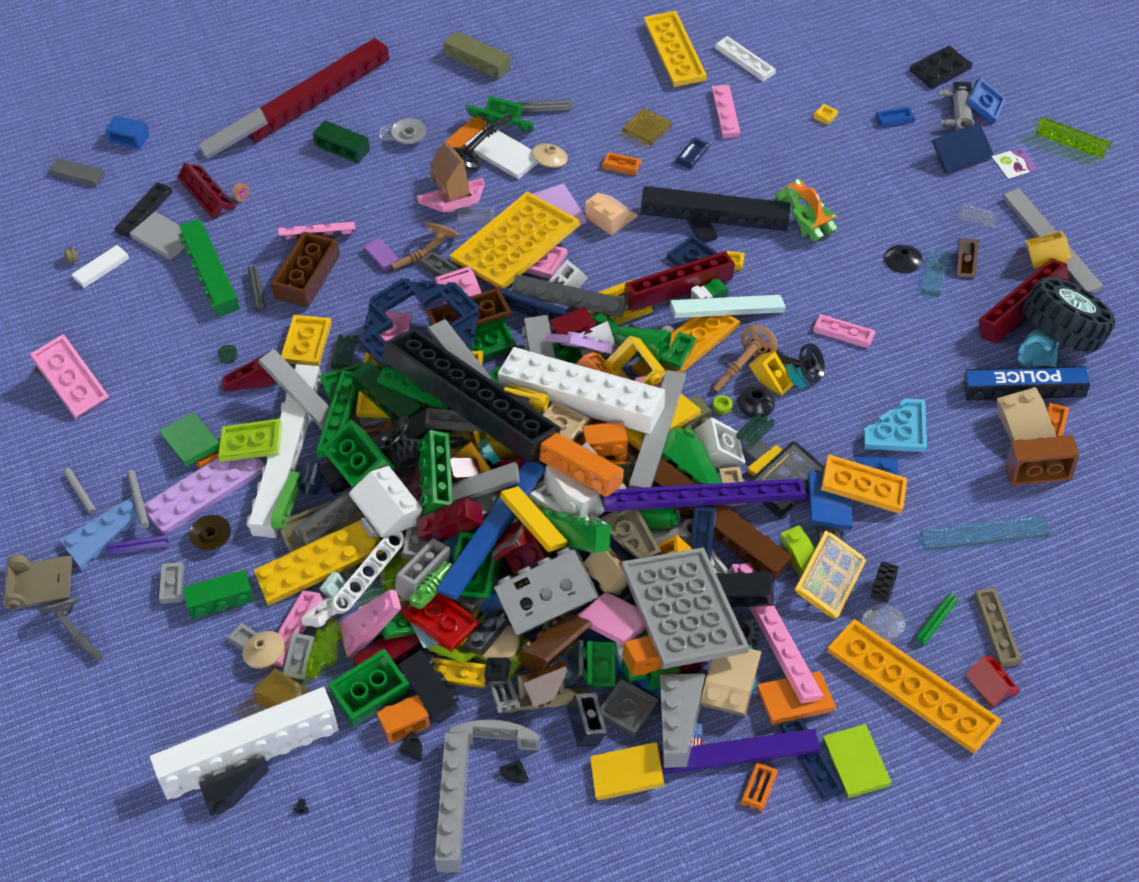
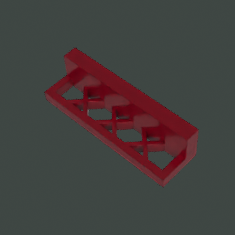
M189 163L183 164L177 175L178 180L211 218L217 219L222 209H235L236 205L202 166Z

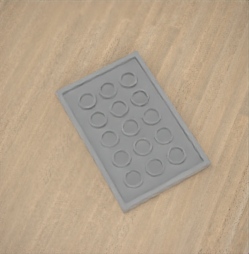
M704 548L622 561L621 569L663 669L748 653V643Z

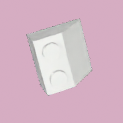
M712 417L694 429L696 436L702 441L715 469L743 466L745 464L738 431Z

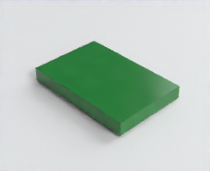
M195 412L159 430L161 437L185 467L219 450V441Z

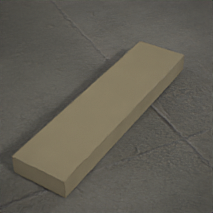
M996 588L975 591L974 597L998 664L1002 668L1021 665L1022 659Z

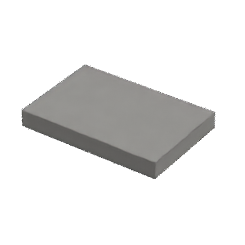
M157 212L152 213L130 232L131 238L169 260H172L186 246L181 244L178 234L181 233L180 225Z

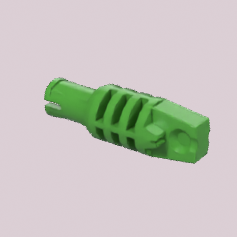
M443 561L435 572L429 573L410 597V605L422 609L438 593L437 588L452 568V564H447L446 561Z

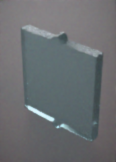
M582 640L570 646L561 656V662L565 661L567 672L563 679L564 689L574 685L575 681L583 675Z

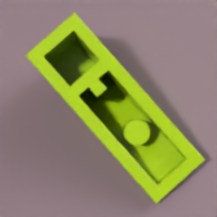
M800 525L781 533L779 547L786 549L792 556L790 564L798 576L801 577L815 549ZM821 564L816 573L826 580L827 575ZM813 578L808 590L813 594L821 590L823 583Z

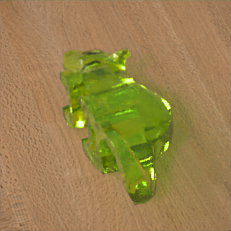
M330 618L327 621L325 632L317 629L316 641H313L306 667V677L309 679H315L323 668L331 666L337 660V642L342 639L340 634L342 630L334 618Z

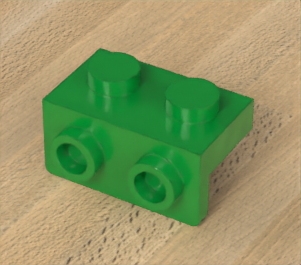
M588 641V646L583 648L584 660H588V669L583 670L584 682H588V687H616L615 642Z

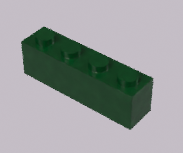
M370 360L351 373L353 386L394 422L403 416L410 418L422 411L423 405L420 401L377 384L376 380L383 370L379 365H374Z

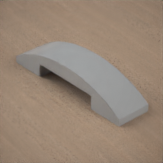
M477 720L456 725L449 730V733H468L470 745H473L474 737L514 740L517 741L518 749L541 750L540 735L512 722Z

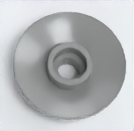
M407 118L396 122L392 127L391 133L394 140L399 143L415 144L424 139L427 129L422 121Z

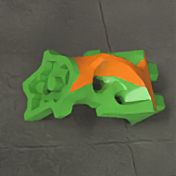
M801 178L793 181L775 194L776 198L773 201L791 203L792 211L790 213L799 223L802 237L809 235L813 242H816L824 236L821 228H823L827 235L837 230L833 221L837 217L836 214L823 205L816 190L806 186ZM799 199L805 200L807 205H802Z

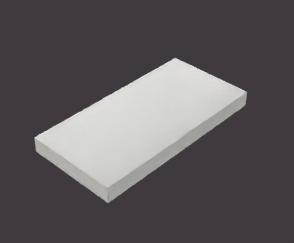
M498 130L497 133L493 132L494 135H490L489 138L486 137L474 149V153L518 180L538 164L532 155L533 150ZM480 131L477 135L470 139L465 144V147H467V145L470 144L482 131Z

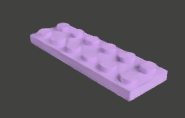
M258 457L220 462L216 458L144 504L146 515L163 535H167L260 476L265 464Z

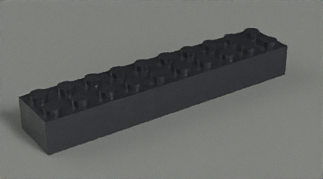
M412 328L385 341L383 362L526 462L530 463L540 457L542 442L555 433L560 434V426L510 392L504 391V388L416 328Z

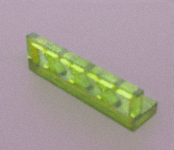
M1041 117L1039 120L1036 135L1104 159L1112 146L1110 141L1048 118Z

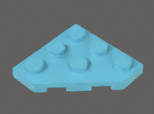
M904 399L895 409H890L879 417L876 423L867 426L864 431V449L926 452L925 400Z

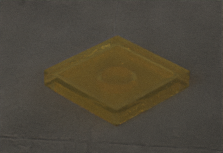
M643 108L623 127V132L652 146L672 127V122Z

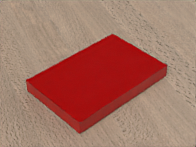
M439 593L422 609L409 604L402 610L401 614L450 652L457 648L480 625L479 620L448 597Z

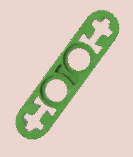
M290 471L272 513V529L283 530L300 492L297 486L301 472Z

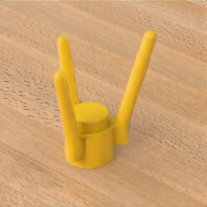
M508 383V386L511 388H504V391L530 398L529 406L541 413V410H547L549 395L512 383Z

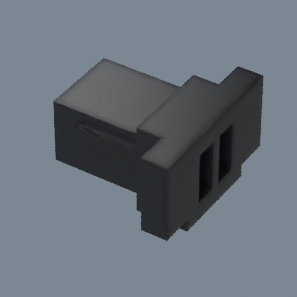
M305 798L298 799L297 808H294L295 814L309 813Z

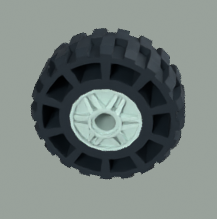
M1056 277L1042 278L1036 282L1024 301V314H1026V318L1035 328L1051 338V340L1079 352L1089 353L1100 349L1115 327L1114 314L1107 305L1089 291L1067 280H1061Z

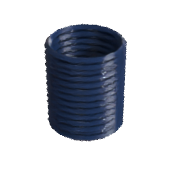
M307 462L302 467L297 487L303 494L316 495L319 493L323 478L318 468L321 465L316 462Z

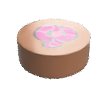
M240 182L237 183L232 189L233 199L242 202L247 198L249 193L248 186Z

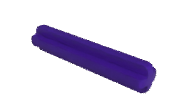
M159 535L106 544V553L108 556L167 547L169 540L167 535Z

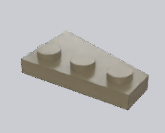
M639 510L614 511L599 518L611 525L610 536L636 559L662 555Z

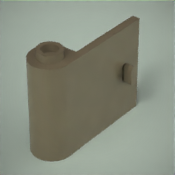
M23 555L8 557L3 605L10 610H18L24 607L69 600L73 557L70 555L30 562Z

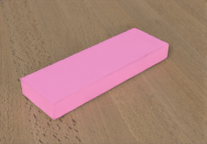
M822 314L819 315L813 328L815 333L868 349L875 335V330Z

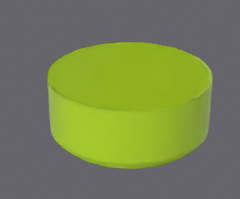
M720 395L714 398L712 408L716 414L727 415L732 411L733 403L728 396Z

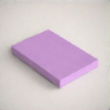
M564 183L533 194L579 219L580 225L587 223L585 215Z

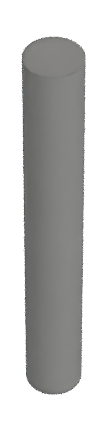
M70 468L65 469L63 473L90 515L95 514L97 510Z

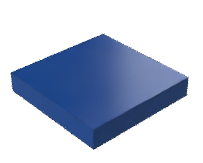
M978 78L966 103L993 124L997 121L1006 98L982 78Z

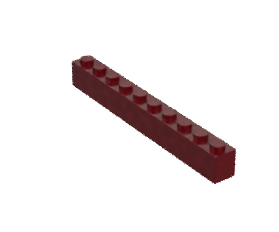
M373 38L260 107L268 124L247 137L257 143L389 61L388 47L378 39Z

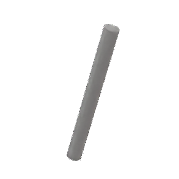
M129 470L127 476L141 528L146 529L149 527V522L134 470Z

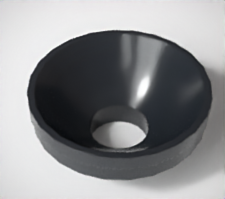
M749 387L741 393L739 398L740 410L751 418L766 417L773 412L775 407L774 395L764 387ZM758 392L761 393L763 397L760 399H756L752 397V394Z

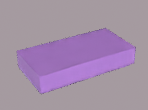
M380 238L364 246V251L384 272L392 268V263L400 260Z

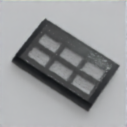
M792 441L749 481L801 479L808 494L807 475L809 471L823 473L825 466L801 445ZM801 500L762 503L777 517L779 516L782 519Z

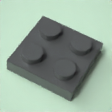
M621 679L600 709L605 721L636 737L659 705V699Z

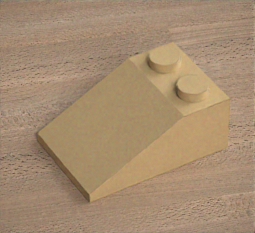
M1036 387L997 398V415L1011 441L1036 439L1039 437H1057L1044 401Z
M749 649L748 653L713 659L706 678L700 702L701 705L746 717L762 652Z

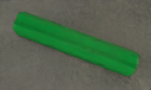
M947 594L917 633L915 640L918 643L925 645L957 604L958 599L956 596Z

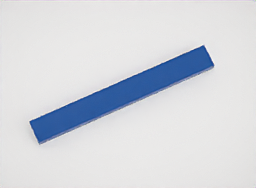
M525 461L519 470L520 483L507 487V489L519 486L528 496L545 472L544 465ZM501 498L438 586L437 591L439 594L457 600L515 514Z

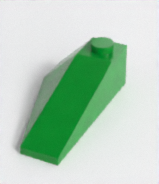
M687 427L685 429L674 428L669 431L662 452V458L666 461L672 459L678 464L677 469L693 476L692 481L696 484L722 483L702 441L696 436L695 431Z

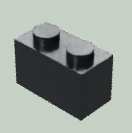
M575 694L568 704L567 710L577 747L598 746L606 736L607 730L597 694Z

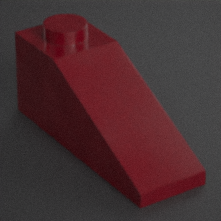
M266 354L224 375L222 389L224 391L261 388L277 383L258 363L259 359Z

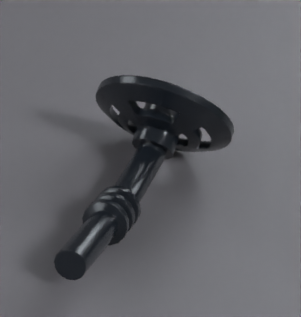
M510 113L494 124L490 123L489 126H486V129L483 128V131L467 147H452L464 160L466 168H481L483 164L482 159L474 153V149L486 137L489 138L490 135H494L493 132L497 133L499 128L511 121L513 117Z
M812 343L803 345L799 353V360L783 355L784 353L777 349L776 354L781 362L788 365L792 363L797 368L800 367L808 381L818 382L822 379L825 363L823 355L816 345ZM807 349L806 354L802 356L804 350ZM816 370L817 374L815 377H812L811 373Z
M403 416L399 418L386 431L380 442L382 450L388 449L398 442L403 444L402 441L404 440L407 443L409 440H413V442L415 440L420 441L417 438L407 437L405 434L410 421L409 417ZM464 437L449 438V446L464 445Z

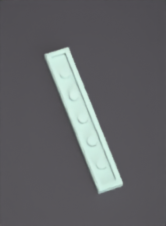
M781 295L671 300L670 302L675 318L785 312L786 309Z

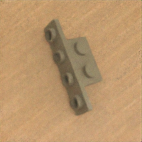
M530 674L517 675L519 685L517 697L520 708H515V705H513L509 711L506 710V707L502 708L503 712L512 713L519 710H535L540 708L539 706L533 707L523 683V677ZM562 681L555 699L551 700V703L545 707L555 708L560 705H568L575 694L587 693L586 687L564 689ZM511 695L507 696L508 700L512 699ZM502 696L499 697L500 702H503Z

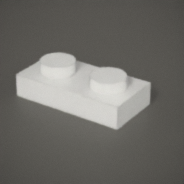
M326 597L301 618L303 626L321 627L326 623V620L336 615L337 613L331 606L334 597ZM343 598L336 600L339 608L345 605Z

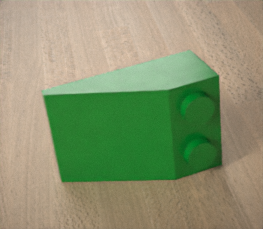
M459 533L452 566L475 534ZM499 539L459 596L489 599L504 560L494 561L492 558V553Z

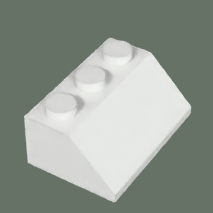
M389 466L371 471L349 493V496L382 538L417 526V518L420 517L422 507Z

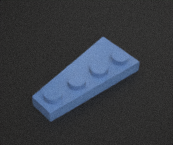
M130 497L60 539L61 545L73 557L72 559L81 571L87 567L86 564L92 558L96 559L101 554L100 551L106 544L113 543L119 533L125 532L139 519L134 499Z

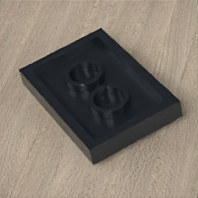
M949 45L910 65L909 71L928 87L934 89L970 70L972 63Z

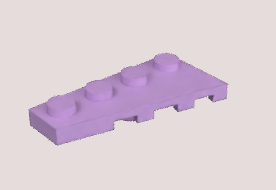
M568 332V335L547 333L546 338L547 342L561 343L564 346L577 347L586 351H597L599 354L611 356L619 348L617 344L610 346L608 341L598 340V342H595L594 337L583 336V338H580V334L575 332Z

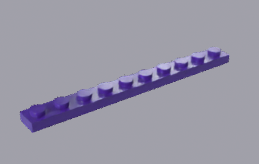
M801 479L617 489L607 497L600 494V499L604 512L805 500L807 493Z

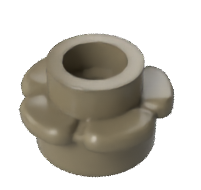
M72 247L64 249V258L67 264L72 263L74 265L75 261L78 260V252Z

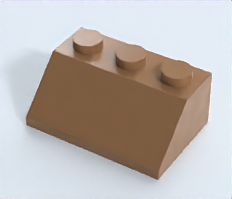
M444 142L430 163L431 171H429L431 181L435 182L436 187L441 189L442 194H445L451 200L468 195L470 191L464 160L448 142Z

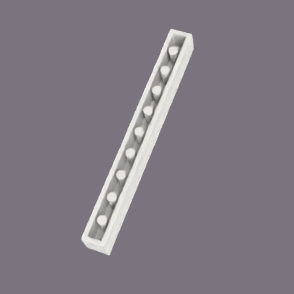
M296 364L295 371L318 394L321 384L319 377L321 375L320 367ZM287 392L286 400L281 405V417L278 418L282 422L279 454L267 456V464L262 468V480L257 485L258 494L252 501V513L247 518V527H250L252 536L277 537L279 529H272L271 527L272 513L290 471H296L311 419Z

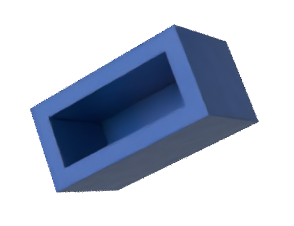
M116 115L105 129L109 142L136 149H141L150 136L147 123Z

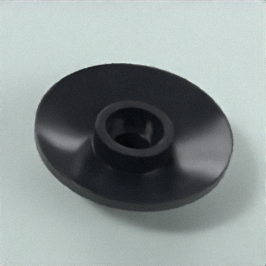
M895 245L890 247L885 253V263L887 266L899 273L914 272L922 265V254L918 249L910 245Z

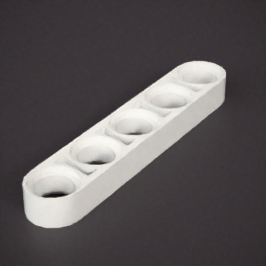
M401 532L384 537L335 595L331 606L336 613L344 614L348 612L403 546L405 538ZM392 535L397 536L400 544L397 546L391 545L389 537ZM376 552H385L387 559L379 561L376 558ZM366 566L371 567L374 575L371 577L365 576L363 568ZM350 583H359L361 591L357 593L352 592L349 587ZM344 598L348 606L341 609L337 606L336 600Z

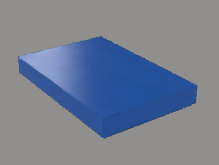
M809 471L807 478L810 524L851 531L853 527L851 499L820 490L823 473Z

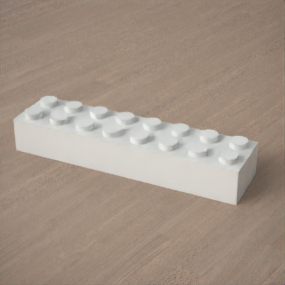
M516 347L512 349L498 372V385L502 388H511L508 386V383H512L538 393H544L549 395L550 405L556 401L582 415L609 423L623 422L624 427L651 434L665 406V389Z
M321 687L150 756L161 788L168 800L178 798L183 793L193 789H200L199 782L261 757H265V760L268 761L272 757L286 754L299 746L309 745L321 737L331 736L334 732L339 731L331 702L325 688Z

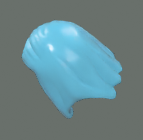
M1035 329L1029 333L1018 350V361L1021 362L1022 367L1026 368L1056 367L1059 343L1042 334L1040 330Z

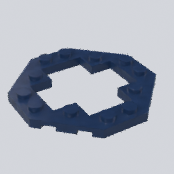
M400 279L370 298L361 345L382 369L385 367L392 368L383 362L385 340L381 334L393 327V321L385 312L413 295L424 306L441 297L461 317L451 323L450 326L471 352L473 351L479 306L456 283L436 284V281L421 280L420 282H410V279Z

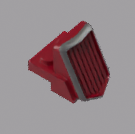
M518 517L504 530L492 553L494 561L506 558L515 577L519 576L518 571L526 567L534 568L540 560L547 557L550 558L547 550Z

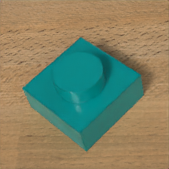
M792 363L785 367L792 383L800 389L807 386L800 367L797 368Z
M486 439L479 442L482 448L479 452L485 461L490 460L493 465L500 461Z

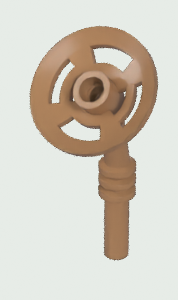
M425 222L424 225L431 232L435 233V239L423 249H418L417 252L414 251L409 256L392 263L391 267L395 271L412 262H419L420 259L440 245L445 238L460 237V234L443 225Z
M754 324L748 326L743 331L741 343L745 352L737 361L732 362L733 365H729L730 368H727V372L712 387L716 392H719L733 376H736V373H739V370H742V366L750 357L756 359L759 355L766 353L768 348H771L770 352H777L778 344L776 337L767 327ZM752 331V334L746 340V335ZM759 332L763 333L769 339V341L766 342L761 336H759Z

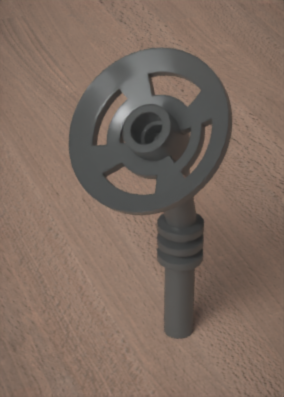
M81 597L38 608L39 612L55 613V616L59 618V621L72 637V642L80 649H84L97 662L102 660L103 654L89 642L90 640L86 635L76 629L67 616L69 614L68 609L76 605L81 600Z

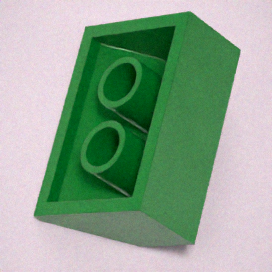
M351 419L321 447L353 488L371 471L389 466L392 470L395 468L363 428Z
M385 649L328 684L340 712L352 729L377 714L384 707L390 706L409 694L408 681Z

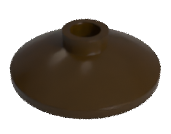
M219 515L203 516L196 520L189 530L191 543L201 550L217 549L223 546L231 535L229 522Z

